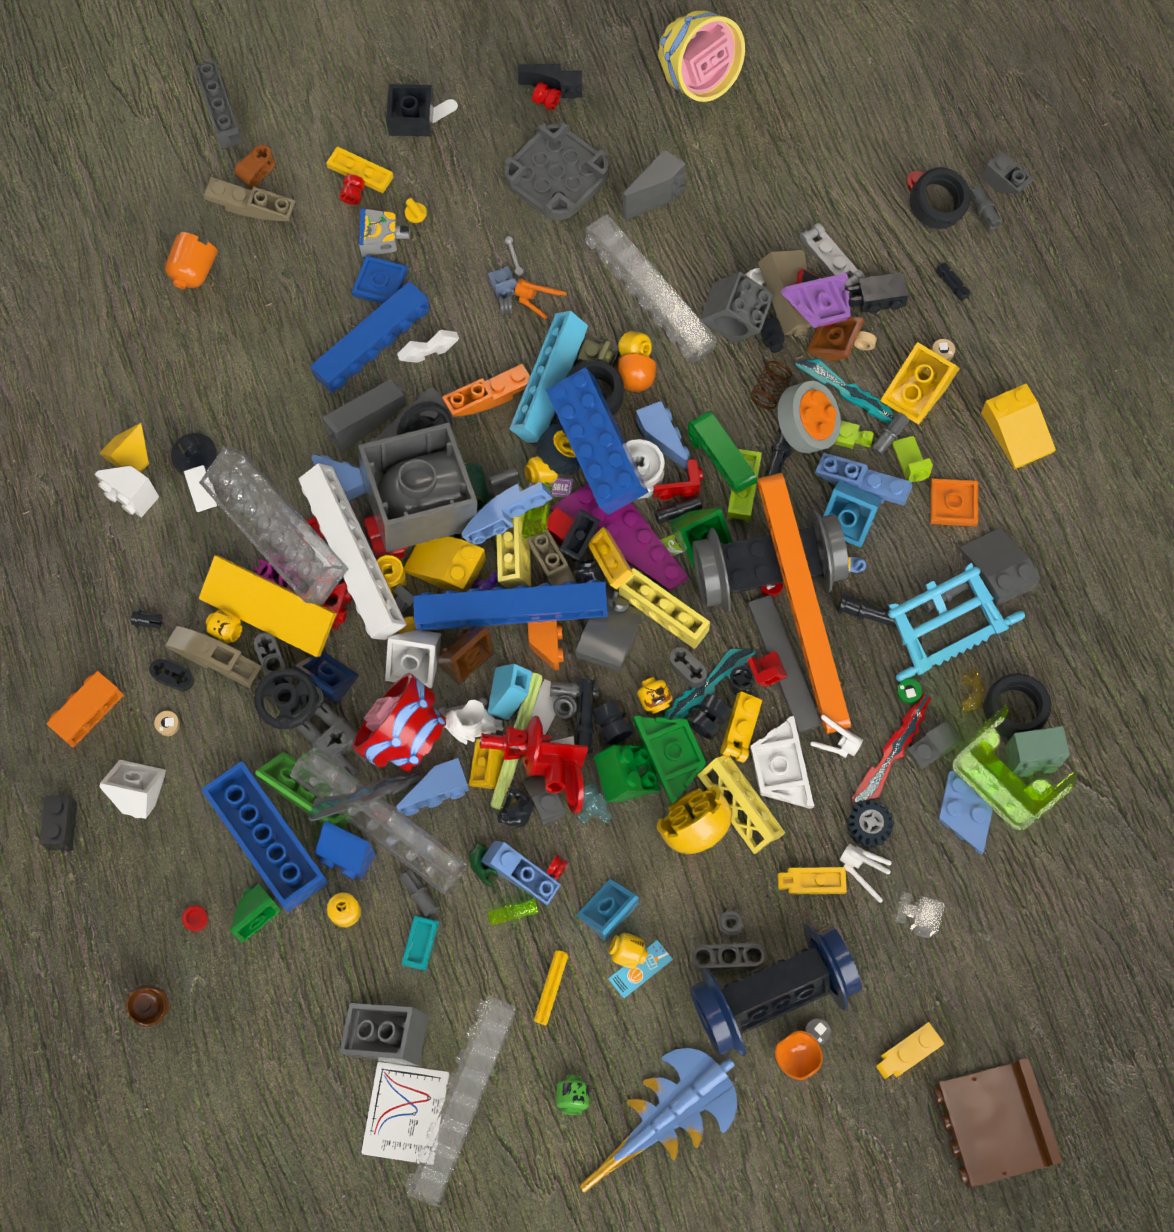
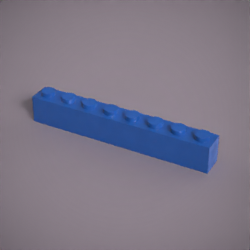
M589 580L582 584L565 582L562 585L555 586L550 583L540 584L539 587L519 585L514 589L494 587L486 591L469 589L467 592L459 593L454 590L445 591L443 594L423 592L418 596H413L414 623L417 631L608 617L606 584L599 580Z

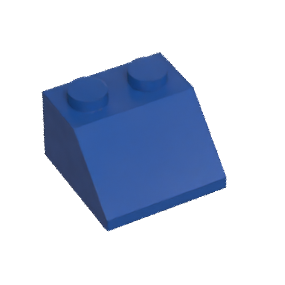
M327 821L323 825L315 854L320 859V864L330 869L335 866L342 870L340 872L342 875L352 880L355 877L363 879L376 854L370 842Z

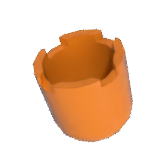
M187 232L177 234L165 263V273L173 281L172 284L180 289L201 286L218 254L217 248L210 242H207V245L197 241L198 236Z

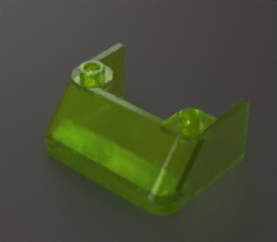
M1005 705L974 734L956 755L953 761V769L1011 828L1025 830L1074 788L1077 775L1073 772L1056 788L1046 779H1035L1026 786L992 752L1000 743V734L995 728L1006 718L1009 708Z

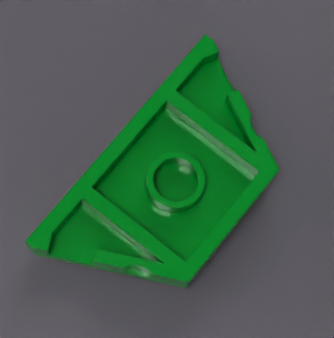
M635 716L632 720L671 805L679 798L707 763L687 719L670 720L661 717L644 718Z

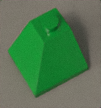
M720 508L689 511L669 521L677 543L694 569L693 541L707 539L710 528L715 529L720 545L733 542Z
M260 884L246 889L237 905L230 932L241 943L248 940L282 911Z

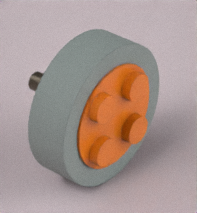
M807 381L791 386L783 392L778 404V421L782 434L790 446L801 453H811L832 446L838 438L841 419L837 402L829 389L817 381Z

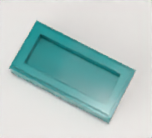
M414 915L401 963L402 966L427 971L439 921Z

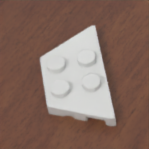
M791 716L779 727L767 733V736L763 739H759L751 745V755L760 795L810 809L814 807L795 719L794 716Z

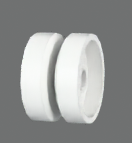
M641 439L631 440L626 445L649 493L638 499L648 498L653 495V486L662 485L665 466L663 453L658 446L650 441Z

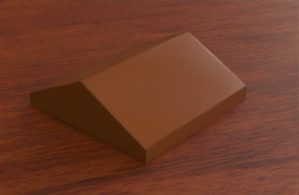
M849 317L831 326L817 327L807 352L831 362L848 358L864 323V319Z

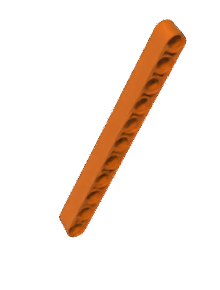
M782 473L758 478L757 483L820 717L825 715L844 730L849 729L851 724L785 479ZM821 719L826 734L838 732Z

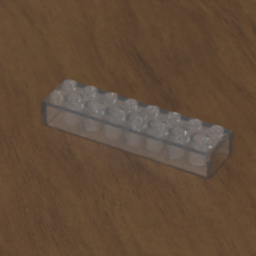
M223 447L199 484L305 603L323 605L349 568L243 451Z

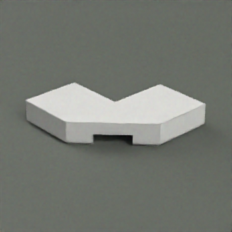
M440 330L427 343L410 341L397 355L400 361L418 363L425 360L424 356L435 352H437V355L445 353L458 341L459 336L457 332Z

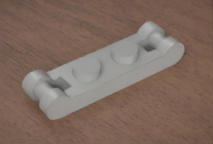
M820 223L813 225L811 230H805L800 233L799 237L802 243L831 276L843 273L851 276L844 282L845 288L858 284L859 278L865 277L863 272L852 264L827 235ZM815 237L819 239V241L816 243L813 240V238Z

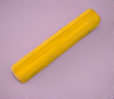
M556 950L534 1017V1021L538 1024L547 1025L568 958V954L564 951Z

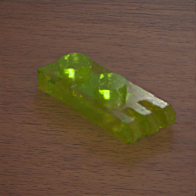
M548 482L543 483L552 494L551 485ZM551 500L540 507H534L525 512L522 535L525 539L531 537V534L534 536L539 532L546 531Z

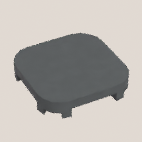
M561 122L560 125L551 124L546 126L544 123L538 127V133L513 158L511 156L508 157L505 162L504 174L506 184L513 193L544 216L554 220H563L573 216L605 184L608 179L609 164L606 153L602 149L599 151L595 150L569 131L567 124Z

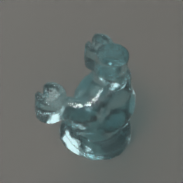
M593 783L584 787L583 806L586 810L577 819L583 825L589 821V818L599 816L604 824L612 819L611 815L607 812V800L597 791Z

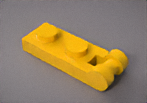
M742 691L737 693L720 751L722 755L727 757L731 755L741 763L746 761L749 755L748 748L762 704L761 699ZM734 741L739 743L738 748L734 746Z

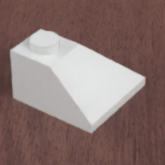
M414 630L389 636L385 681L396 682L405 674L411 673L428 688H432L440 653L441 633Z
M119 760L101 781L100 788L123 814L146 819L156 805L166 770Z

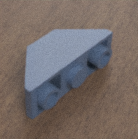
M313 454L311 459L314 466L320 463L333 467L348 501L366 493L359 468H356L349 462L340 463L334 461L329 456Z

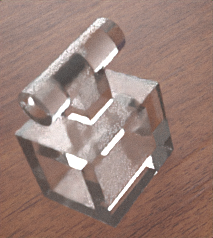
M903 892L895 922L904 924L906 916L912 917L910 929L915 930L916 935L924 938L934 937L939 931L946 903L921 896L915 906L910 904L912 895Z

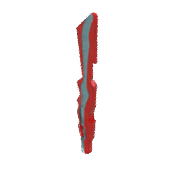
M923 694L918 703L902 719V727L892 735L882 749L883 758L876 769L871 766L853 795V802L879 798L893 760L904 757L905 746L913 742L912 737L919 732V724L925 719L924 711L931 700L930 696Z

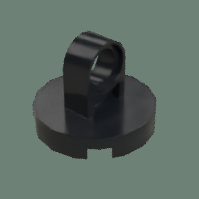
M190 433L182 436L176 441L171 451L173 465L181 475H184V471L204 465L206 474H208L215 467L214 463L216 458H218L214 442L208 436L201 433Z

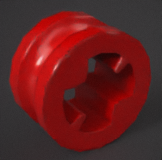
M557 855L551 862L546 874H553L554 879L558 880L565 871L569 861L566 859L562 861L561 856Z

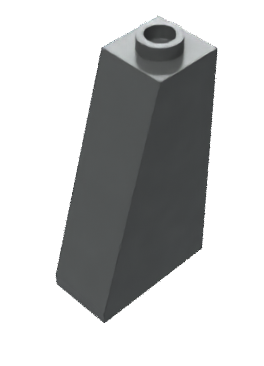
M388 380L322 417L328 438L343 454L406 406L405 391L399 384L395 386L391 380Z

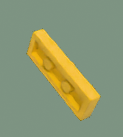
M338 146L326 162L327 168L344 176L349 174L357 175L363 178L366 186L381 193H384L394 178L393 172Z
M602 527L591 538L588 546L610 585L617 589L634 573L610 532Z

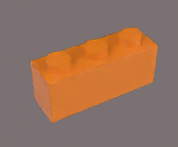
M97 671L94 675L86 678L83 686L68 697L66 704L60 710H56L46 724L74 748L124 695L113 683Z

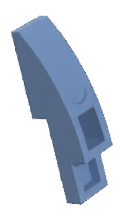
M823 453L815 471L816 475L834 485L842 481L883 498L882 504L886 500L904 506L912 489L911 481L868 470L866 464Z
M542 482L525 490L518 484L514 485L487 503L467 524L461 533L462 537L475 545L485 542L486 539L494 535L504 533L507 529L514 526L511 518L519 517L526 511L534 507H540L553 499L551 491Z

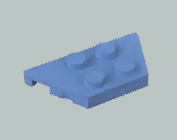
M1001 762L950 771L947 776L938 821L947 828L952 829L961 840L967 841L975 848L978 854H983L1002 767Z

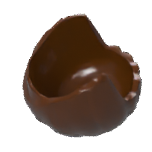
M141 985L128 995L125 1005L126 1014L136 1025L152 1027L161 1022L164 1016H166L169 1009V1001L162 989L153 985Z

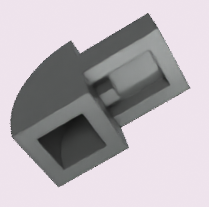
M947 721L926 733L925 737L908 748V750L920 767L925 769L938 758L955 749L964 740L952 723Z

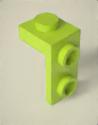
M910 436L893 441L892 446L905 480L915 482L929 478L933 464L930 458L923 460L915 437Z

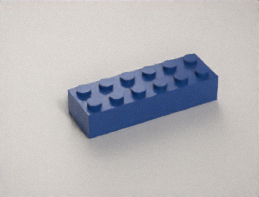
M585 367L546 389L599 508L609 515L649 493L595 376Z
M242 761L201 789L287 912H290L329 884Z

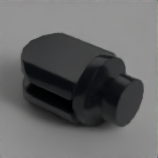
M766 318L760 334L764 345L770 348L771 352L776 353L783 349L784 333L777 318Z

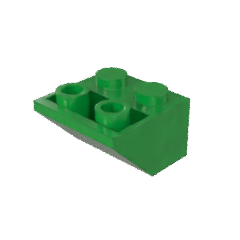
M613 745L594 756L607 802H625L660 791L652 762L644 746Z

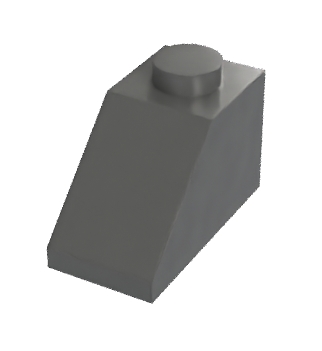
M536 776L523 782L524 788L531 802L534 803V808L543 827L565 817V809L558 794L549 793L545 789V776Z

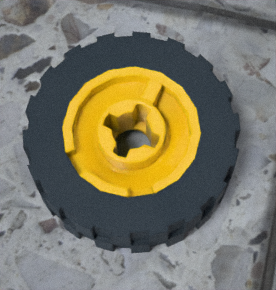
M560 423L550 425L537 442L538 456L555 473L566 476L568 474L572 475L581 466Z

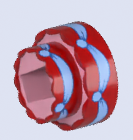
M407 673L402 676L382 698L376 700L364 717L365 721L352 743V750L376 767H385L387 762L391 761L405 772L411 771L413 766L421 762L422 756L430 752L433 742L439 739L442 729L446 726L447 718L432 707L435 702L434 696L436 693L413 674Z

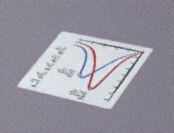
M378 1062L361 1153L363 1155L433 1165L449 1072Z

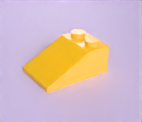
M917 342L880 401L897 412L905 414L915 423L920 424L946 391L960 368Z
M1027 383L985 402L981 414L1014 470L1055 452L1056 449L1039 404Z
M447 536L416 544L403 569L405 573L446 591L467 592L472 588V584L480 573L486 561L485 550L462 539Z

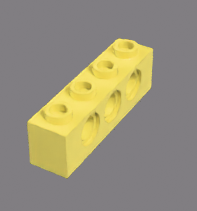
M528 510L519 517L511 518L514 526L507 529L504 533L497 535L498 582L506 589H514L519 585L531 587L530 547L526 540L529 537Z
M632 568L634 574L619 587V596L628 600L634 607L644 612V614L695 649L709 632L710 621Z

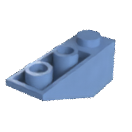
M662 401L636 410V422L644 439L658 446L663 454L683 469H687V460L691 458L688 448L682 446L680 442L681 434L678 427H673L671 423L672 415L669 408H664Z
M456 758L434 766L396 806L399 814L410 816L416 814L420 808L425 806L432 808L440 805L442 800L463 797L465 792L469 791L459 759Z
M494 841L481 860L486 866L496 870L498 875L545 905L549 904L561 886L560 883L505 842Z

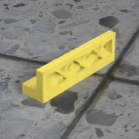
M724 755L715 758L698 774V777L708 790L712 786H716L723 795L724 790L731 792L733 795V804L729 803L730 808H732L731 823L754 854H757L770 842L779 839L785 834V831L730 756ZM713 769L719 776L718 784L712 783L707 776ZM738 810H743L747 814V824L741 823L738 819ZM752 830L759 831L764 838L758 845L752 838Z

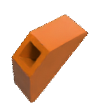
M557 621L528 623L530 650L552 669L559 670V662H564L563 648H558V640L563 639L562 625H557Z

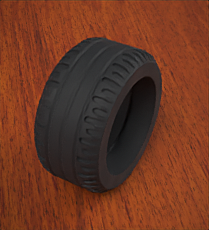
M945 167L933 168L925 172L915 182L909 196L911 211H913L912 213L916 219L932 229H945L953 226L965 215L971 201V193L966 180L958 172ZM936 184L946 188L954 200L953 212L944 213L934 209L926 198V186Z
M586 360V362L583 361L579 365L574 366L566 378L586 367L595 376V379L603 380L612 387L613 392L606 399L612 415H615L624 399V383L618 370L613 365L602 360Z
M1021 673L1009 674L997 680L987 693L984 701L985 718L995 732L1008 739H1011L1014 733L1041 730L1051 714V698L1043 684L1034 677ZM1009 690H1017L1027 694L1036 706V718L1029 723L1022 724L1010 721L1002 714L999 708V695Z

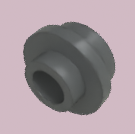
M561 695L555 700L553 708L558 717L569 719L576 714L578 706L572 696ZM563 703H568L569 706H570V709H569V710L564 709L563 706H562V704H563Z
M735 911L724 912L718 920L719 929L727 936L739 934L743 928L741 915ZM733 920L735 927H727L726 921Z

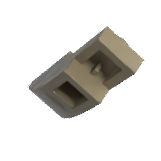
M214 177L210 178L204 194L205 200L225 206V211L270 221H289L295 205V200L254 186L252 190Z
M548 529L526 538L547 583L555 586L562 585L565 582H575L568 563L561 551H559Z
M177 626L165 644V647L206 669L210 667L249 689L262 669L261 665L242 656L241 651L188 628Z

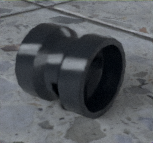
M745 666L735 667L730 674V691L735 695L741 691L748 694L753 686V672Z

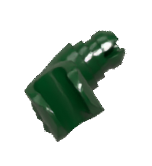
M478 842L469 851L471 869L486 886L492 887L494 884L488 881L487 877L490 875L499 876L493 868L484 869L482 867L481 860L486 852V846Z

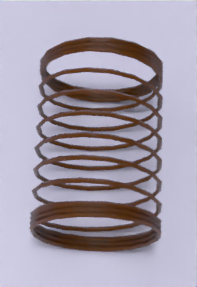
M768 361L760 378L762 380L767 378L778 385L783 384L784 387L773 386L776 389H782V391H773L762 384L757 385L758 382L756 386H762L774 393H782L780 395H771L760 388L755 389L756 386H754V390L750 394L751 400L764 409L776 408L792 376L791 370L778 361ZM773 363L782 366L790 373V376L783 377L780 373H778L779 375L772 372L774 370L768 367L773 365L768 364ZM765 374H769L772 377L779 379L780 381L785 380L786 383H777L776 381L766 377ZM757 393L760 396H766L764 398L774 402L767 404H775V406L769 407L759 403L753 398L752 394Z

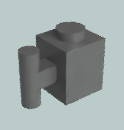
M513 467L488 476L489 485L486 486V490L490 499L495 498L496 495L501 494L516 484L521 487L516 468Z

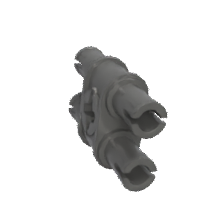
M323 703L321 705L323 708L319 707L315 714L329 726V729L325 733H321L308 720L304 722V725H300L297 730L311 742V749L316 750L328 766H334L348 781L352 778L350 775L354 776L358 769L344 757V754L348 750H352V743L357 731L347 722L345 717H339L328 703ZM332 739H340L341 744H333ZM354 752L363 761L364 764H367L369 762L368 760Z

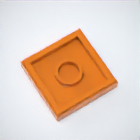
M931 478L930 524L977 527L978 481Z

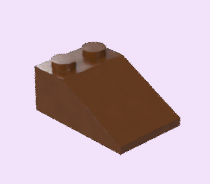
M472 627L468 631L464 630L459 634L456 639L457 641L452 646H446L439 653V665L458 685L494 654L490 632L487 627Z

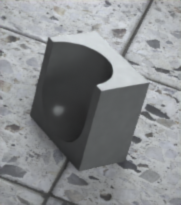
M450 423L358 445L360 474L386 552L462 533L467 524L477 514V499Z

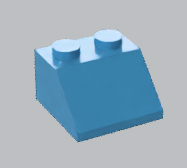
M839 481L833 490L823 516L835 514L840 522L845 541L861 548L883 498Z

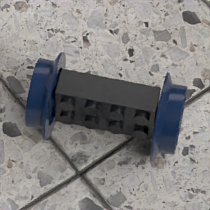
M805 923L803 930L809 949L800 950L790 959L778 960L770 968L763 971L756 970L741 981H731L723 989H720L708 968L704 969L703 981L689 987L702 1025L719 1055L734 1049L741 1056H746L745 1046L741 1037L742 1033L828 994L832 996L839 1008L842 1010L848 1008V997L860 992L862 985L852 956L833 925L829 924L816 930L809 923Z

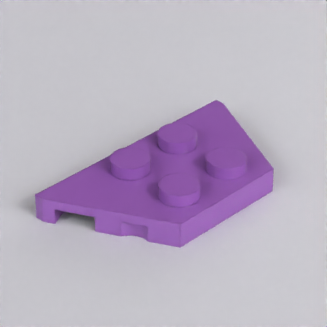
M847 273L786 286L781 290L783 296L814 328L844 321L851 316L848 303L849 291L845 290L844 283L848 280Z

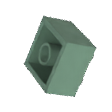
M1063 726L1014 733L1005 746L1011 775L1019 774L1020 777L1030 776L1035 771L1042 770L1043 773L1056 772L1070 755Z

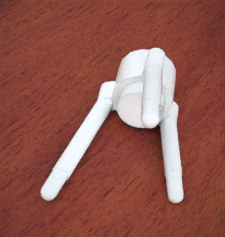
M822 715V720L842 734L838 742L841 748L814 741L810 743L811 746L838 753L843 757H846L848 753L854 756L860 748L863 739L847 729L844 730L834 721Z
M849 844L842 854L840 861L845 863V870L850 872L881 903L883 901L882 898L856 872L854 867L859 869L864 862L886 874H890L891 871L875 861L886 865H891L892 862L865 851L859 846L855 847Z

